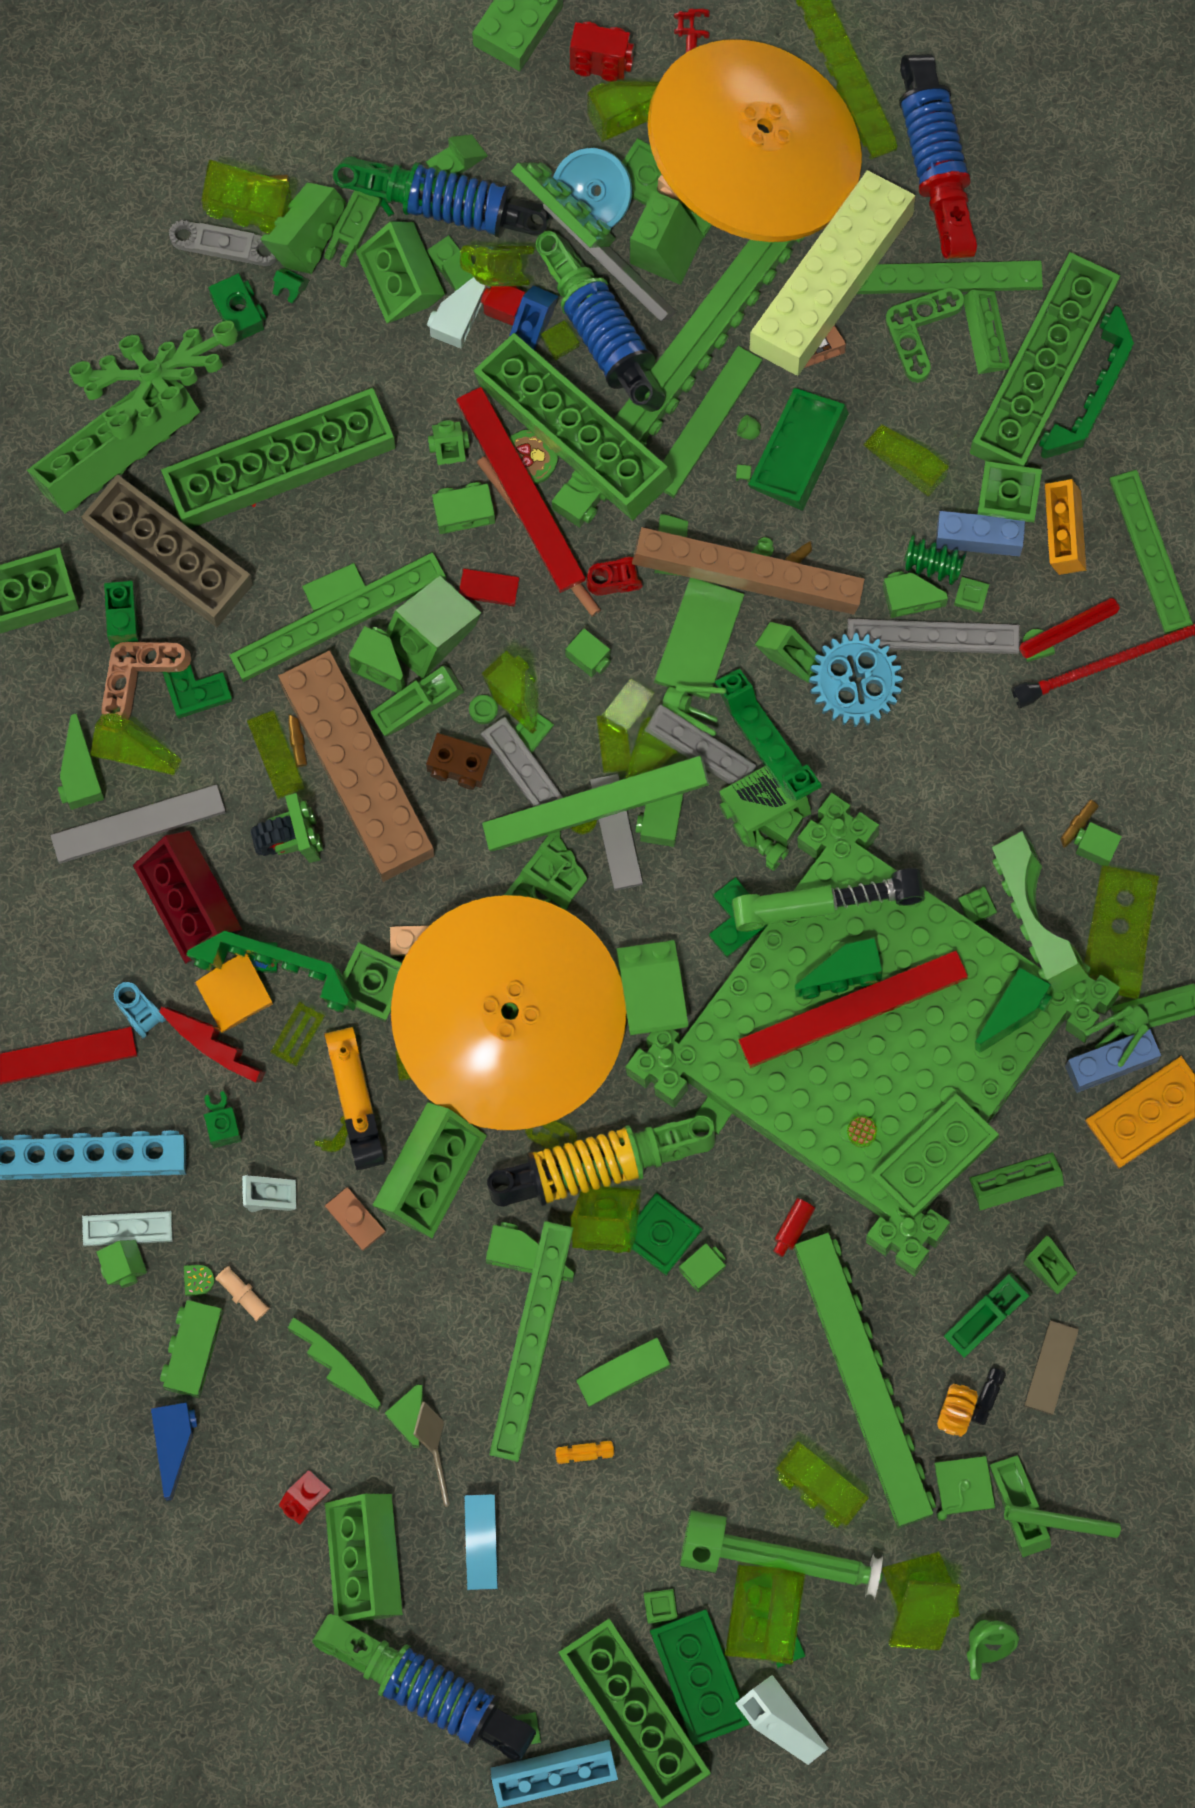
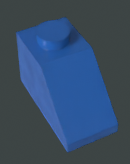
M533 285L522 297L509 337L515 333L535 351L552 317L559 296Z

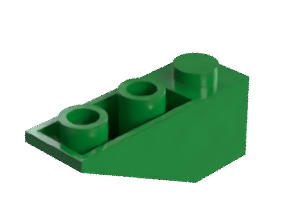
M875 938L852 942L842 946L795 985V997L812 999L825 991L831 990L832 993H840L848 990L849 986L860 984L861 987H867L878 983L877 980L882 979V967Z

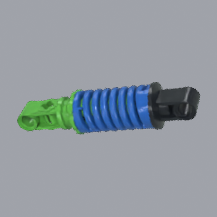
M544 231L536 240V249L548 266L550 274L558 282L557 290L564 297L561 301L563 313L572 322L583 343L588 347V351L593 355V359L598 363V367L604 372L607 384L613 389L624 388L631 401L649 412L659 410L664 404L665 395L650 372L654 366L655 357L652 352L646 349V345L641 341L630 320L625 316V312L620 309V304L609 291L607 281L604 278H594L592 270L585 267L566 239L553 231ZM556 243L554 249L551 251L553 244ZM650 391L648 399L644 401L645 395Z
M332 1614L327 1615L312 1640V1643L320 1651L332 1655L350 1667L364 1673L363 1678L366 1680L373 1679V1681L380 1684L379 1696H384L389 1700L394 1699L400 1706L407 1705L408 1711H417V1715L421 1718L427 1716L429 1723L437 1722L438 1728H447L448 1733L451 1735L457 1734L459 1739L468 1744L470 1748H473L479 1740H482L510 1759L521 1761L536 1735V1731L530 1725L497 1709L500 1696L488 1695L484 1689L479 1688L473 1697L470 1698L475 1688L474 1683L468 1682L462 1688L465 1680L461 1676H458L453 1683L454 1672L451 1670L447 1671L444 1677H442L444 1672L442 1665H437L434 1671H432L434 1661L427 1659L425 1664L422 1665L425 1660L424 1655H416L413 1649L410 1648L411 1646L407 1644L399 1651L389 1646V1642L385 1640L379 1642L368 1634L349 1625L342 1618ZM358 1647H361L363 1649L360 1650L358 1653L353 1651L356 1650Z

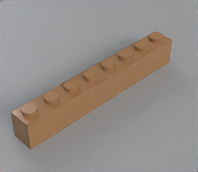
M641 527L637 538L632 564L849 614H855L860 605L865 580L864 578Z

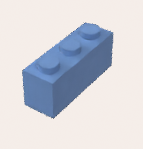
M940 511L937 522L936 547L941 549L946 545L947 549L950 550L958 549L960 551L1020 556L1023 548L1025 521Z
M1149 1029L1141 1037L1122 1067L1118 1066V1062L1135 1034L1069 1059L1065 1068L1076 1093L1157 1063L1161 1053L1151 1030Z

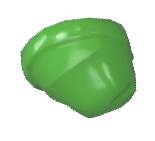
M983 1619L969 1632L970 1650L967 1652V1659L970 1663V1676L972 1680L981 1678L982 1663L999 1661L1016 1649L1019 1643V1635L1014 1627L1002 1621ZM984 1644L1002 1646L998 1650H989Z

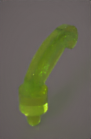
M344 1115L340 1118L343 1126L333 1140H316L314 1142L315 1146L321 1147V1150L327 1152H337L345 1146L348 1133Z

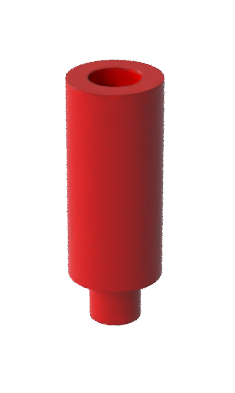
M798 1198L794 1202L774 1238L777 1245L773 1252L776 1255L784 1257L787 1249H794L795 1244L815 1211V1207L808 1202Z

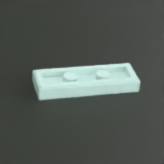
M171 1211L82 1216L83 1246L111 1245L119 1240H136L137 1244L173 1242Z

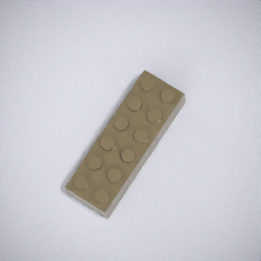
M118 474L81 516L85 529L216 628L253 586L251 575Z

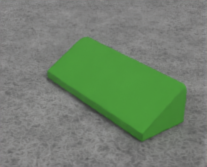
M972 289L963 297L978 374L1009 370L1010 362L995 291ZM987 298H989L992 312L989 309ZM993 320H994V324H995V329H996L997 337H995V333H994V328H993V323H992ZM998 346L1000 348L1002 363L1000 362Z
M1053 1152L969 1178L980 1211L1064 1185L1063 1174ZM1050 1161V1163L1041 1165L1035 1168L1033 1167L1035 1165ZM1024 1169V1171H1022V1172H1018V1173H1015V1174H1012V1175H1008V1176L1005 1175V1174H1009V1173H1012V1172H1015V1171ZM995 1177H996L995 1180H992V1181H989V1182H985V1183H982V1184H978L979 1182H982V1181H985V1180H989V1179H992V1178H995Z

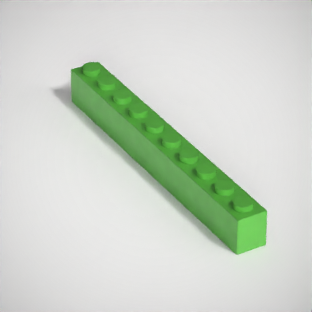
M829 1233L797 1243L794 1247L796 1256L896 1526L899 1529L932 1517V1509L936 1508L933 1496L930 1491L925 1492L921 1482L925 1480L921 1464L919 1462L914 1463L911 1452L915 1451L913 1442L909 1434L904 1435L900 1425L904 1423L899 1406L893 1407L890 1396L894 1395L889 1379H883L879 1368L883 1367V1363L878 1350L873 1351L869 1340L873 1339L870 1327L867 1322L862 1323L858 1313L862 1311L860 1300L857 1294L852 1295L848 1284H851L852 1280L847 1267H841L838 1256L842 1255L836 1239L831 1240Z

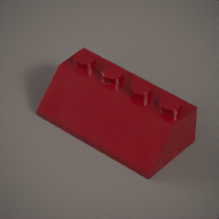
M190 831L165 835L133 864L185 964L193 961L186 956L189 949L223 931L234 934L242 931L237 918Z

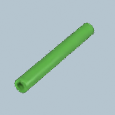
M1007 1505L1004 1510V1518L1009 1521L1118 1538L1121 1531L1120 1524L1115 1522Z

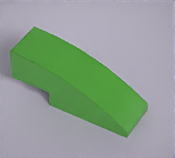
M442 666L423 680L414 681L370 713L383 735L389 736L464 693V690L452 670Z
M655 1338L605 1363L576 1381L590 1407L669 1369L670 1363L658 1338Z
M1018 1455L990 1465V1470L1004 1509L1007 1505L1039 1510V1505ZM1009 1521L1022 1557L1051 1548V1539L1046 1526Z

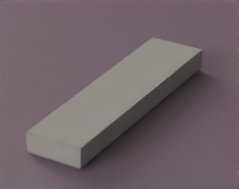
M662 705L656 708L645 729L646 732L689 759L701 756L705 769L730 785L753 773L756 764Z
M505 717L481 733L485 742L533 807L563 798Z
M615 774L591 779V789L620 781L619 775ZM627 811L598 819L614 891L643 885Z

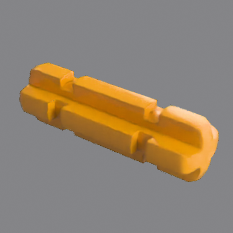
M603 1441L596 1445V1442L572 1445V1448H568V1446L557 1447L555 1450L556 1461L558 1464L569 1463V1460L580 1462L596 1460L601 1456L602 1459L612 1458L614 1456L613 1442Z

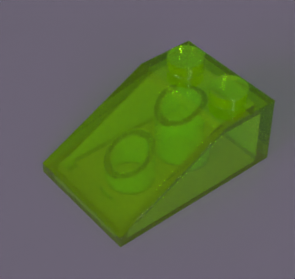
M612 81L607 84H598L590 92H587V115L601 142L648 122L650 102L659 82Z

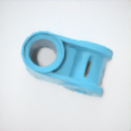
M123 982L115 988L114 1000L118 1008L142 1039L147 1036L146 1032L156 1024L166 1021L156 1006L144 996L135 984ZM131 991L135 993V1000L130 1004L122 1003L120 997L124 992Z

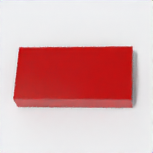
M463 568L459 593L465 599L515 607L519 577Z

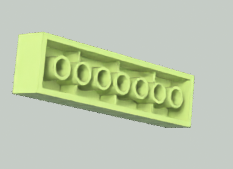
M867 170L750 332V351L798 376L912 217L915 195Z

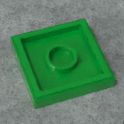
M656 1193L625 1231L620 1241L667 1276L703 1229Z

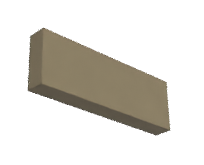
M1050 1320L1024 1404L1025 1407L1050 1415L1054 1414L1079 1329Z

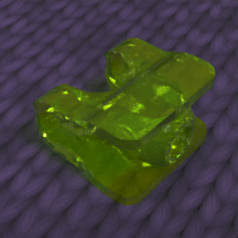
M498 244L497 246L464 245L460 252V266L462 270L472 274L477 282L486 286L530 285L531 279L524 276L521 272L523 268L521 254H534L535 248L529 245ZM471 255L476 256L474 265L471 261Z

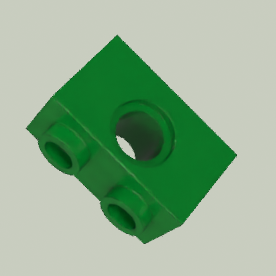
M239 273L208 287L210 297L222 321H232L238 332L236 342L264 330L263 320H266L263 309L260 304L254 305L251 299L254 296L253 290L248 280L242 281ZM237 304L246 306L242 311L232 310Z

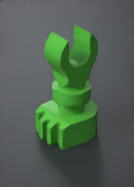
M757 829L753 831L756 845L752 847L759 849L758 853L762 856L767 855L766 867L775 871L781 864L778 862L779 858L782 857L784 860L788 855L789 849L780 843L773 846V842L769 839L765 840ZM745 838L741 840L743 845L751 847Z

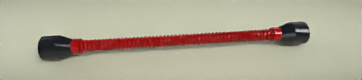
M1195 624L1166 634V636H1160L1156 640H1150L1146 644L1143 643L1129 648V650L1126 649L1119 652V654L1116 653L1105 659L1095 661V663L1092 662V664L1085 665V667H1079L1075 671L1066 672L1065 675H1058V677L1048 679V681L1024 682L1011 688L1013 697L1018 698V702H1016L1018 708L1031 705L1042 695L1049 693L1054 688L1056 689L1057 686L1061 687L1064 684H1070L1074 680H1080L1091 674L1101 672V670L1104 671L1125 661L1135 659V657L1138 658V656L1151 653L1155 649H1161L1165 645H1172V643L1182 641V639L1185 640L1192 637V635L1195 636Z

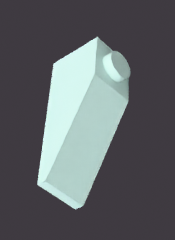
M489 265L441 302L437 312L432 311L427 326L430 327L431 337L462 349L482 305L481 298L486 287L490 288L495 277V273L490 269Z

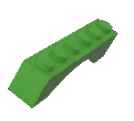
M1022 831L993 846L992 849L996 856L992 860L999 875H1003L1005 878L1001 882L1005 892L1009 897H1013L1014 902L1010 905L1018 919L1021 918L1023 921L1020 929L1027 941L1030 940L1033 945L1029 948V951L1036 963L1040 962L1042 969L1038 970L1041 979L1051 984L1054 990L1059 993L1088 978L1089 976L1082 959L1068 940L1057 937L1046 930L1040 922L1036 909V888L1042 865L1033 844Z

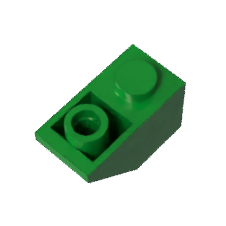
M133 581L104 583L107 637L110 647L114 648L122 642H139Z

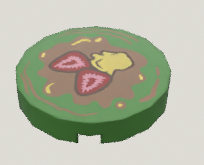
M522 430L512 435L510 440L534 484L538 485L548 480L555 471L558 455L530 430Z

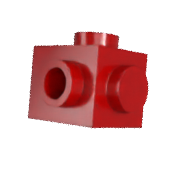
M494 280L491 288L486 287L481 298L484 315L513 326L522 297L526 292L519 290L511 282Z

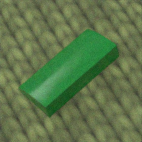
M794 388L748 486L757 492L803 511L849 415L846 405Z

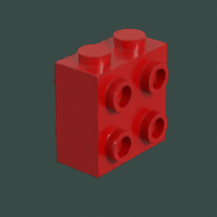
M575 22L570 43V70H574L577 75L584 77L590 76V74L599 75L602 79L609 82H616L618 79L624 80L626 72L631 73L634 62V44L630 43V32H625V30L618 27H611L610 29L599 27L592 22Z

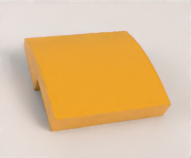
M247 953L245 957L236 956L222 965L221 969L216 968L195 982L218 1027L221 1028V1033L273 1005Z

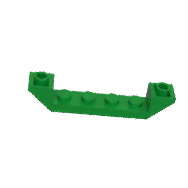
M1115 306L1111 314L1106 312L1099 328L1103 329L1101 339L1116 346L1112 349L1107 360L1111 362L1108 371L1102 369L1095 385L1099 386L1096 394L1090 393L1083 408L1087 412L1084 418H1077L1072 431L1056 424L1051 433L1045 431L1039 443V446L1043 448L1040 457L1047 459L1084 446L1134 345L1120 307Z
M739 668L716 680L715 685L717 688L726 689V693L720 695L734 722L785 796L797 801L822 788L820 781L808 764L802 766L756 700L753 686Z
M227 931L213 936L189 949L186 956L195 961L194 966L210 971L211 967L221 969L226 954L229 952L240 957H245L246 953L254 955L255 961L271 966L272 961L282 964L281 969L294 974H298L299 970L308 972L309 978L325 982L320 998L328 1003L327 1008L341 1013L344 1012V1009L355 1010V1002L339 969L330 963Z

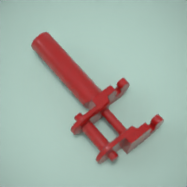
M689 9L688 12L679 11L674 14V18L678 19V28L674 29V34H678L679 37L688 35L686 37V53L697 47V38H701V36L709 38L708 31L695 30L694 18L701 17L702 14H704V17H709V10ZM684 19H690V28H684Z

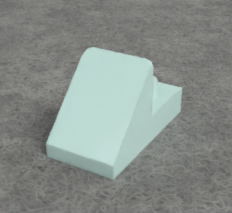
M242 1176L243 1206L250 1212L263 1209L285 1211L296 1209V1180Z

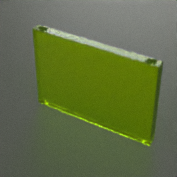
M909 1580L888 1642L889 1646L940 1650L961 1591L960 1584Z

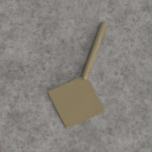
M422 1402L413 1435L433 1454L443 1503L445 1507H448L450 1502L438 1452L444 1422L425 1402Z

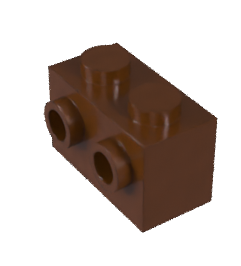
M437 733L426 763L427 772H431L430 776L440 781H447V778L456 780L459 786L469 790H474L475 786L482 788L493 757L492 749Z

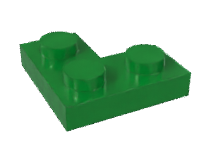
M190 665L180 672H162L178 719L232 702L223 672L195 681Z
M736 877L713 894V898L730 918L711 932L709 938L726 958L730 957L767 927L765 925L753 931H738L736 929L732 900L749 894Z

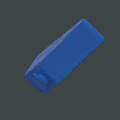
M187 1403L151 1409L163 1494L166 1501L173 1500L193 1438L192 1428L198 1427L195 1409L189 1410Z

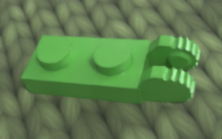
M354 190L332 233V239L324 255L325 259L332 260L339 243L347 245L341 256L340 265L345 268L348 266L355 249L359 248L382 203L380 198Z

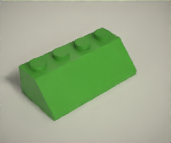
M427 1102L372 1206L390 1218L432 1239L487 1135L449 1108Z
M361 1494L325 1503L334 1614L346 1622L384 1619L403 1615L392 1494Z

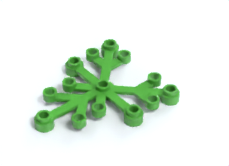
M223 321L213 328L214 336L202 342L199 330L189 329L183 334L184 339L178 349H176L173 342H165L159 346L157 356L151 361L143 354L144 346L139 336L130 335L119 342V348L125 358L137 364L138 370H120L115 357L108 355L99 361L102 370H93L89 362L82 361L74 364L70 368L69 373L75 384L84 387L85 394L89 400L101 397L103 394L102 389L118 380L140 381L141 384L131 399L116 407L109 408L103 413V417L112 435L117 437V439H126L132 434V420L137 412L143 426H150L158 419L155 410L152 407H148L144 401L152 386L159 393L158 399L163 409L171 413L180 410L184 399L179 388L176 386L169 387L164 380H180L182 385L190 386L198 379L192 367L205 366L207 372H217L223 366L219 355H199L219 344L225 347L233 345L237 341L238 332L232 321ZM176 367H187L184 369H174Z

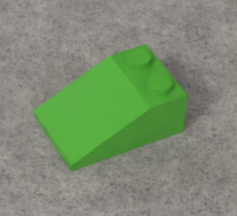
M675 941L616 948L630 1035L688 1027Z

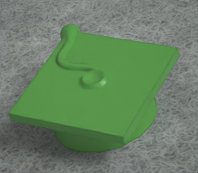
M986 1456L934 1463L942 1510L936 1514L938 1521H945L947 1515L995 1509Z

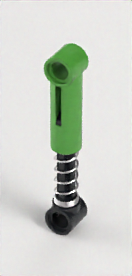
M910 868L894 872L890 879H884L882 883H874L872 881L869 885L860 883L857 887L848 885L847 888L839 889L836 887L835 890L831 888V885L764 896L748 894L734 898L732 906L736 929L738 931H753L768 924L835 914V910L838 909L837 907L842 906L847 909L849 905L856 904L859 907L861 903L868 902L871 905L873 901H880L882 903L886 899L890 902L895 901L900 906L913 905L924 901L925 894L920 870Z

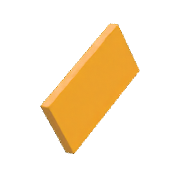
M1180 1056L1085 1120L1119 1169L1195 1118V1074L1183 1057Z

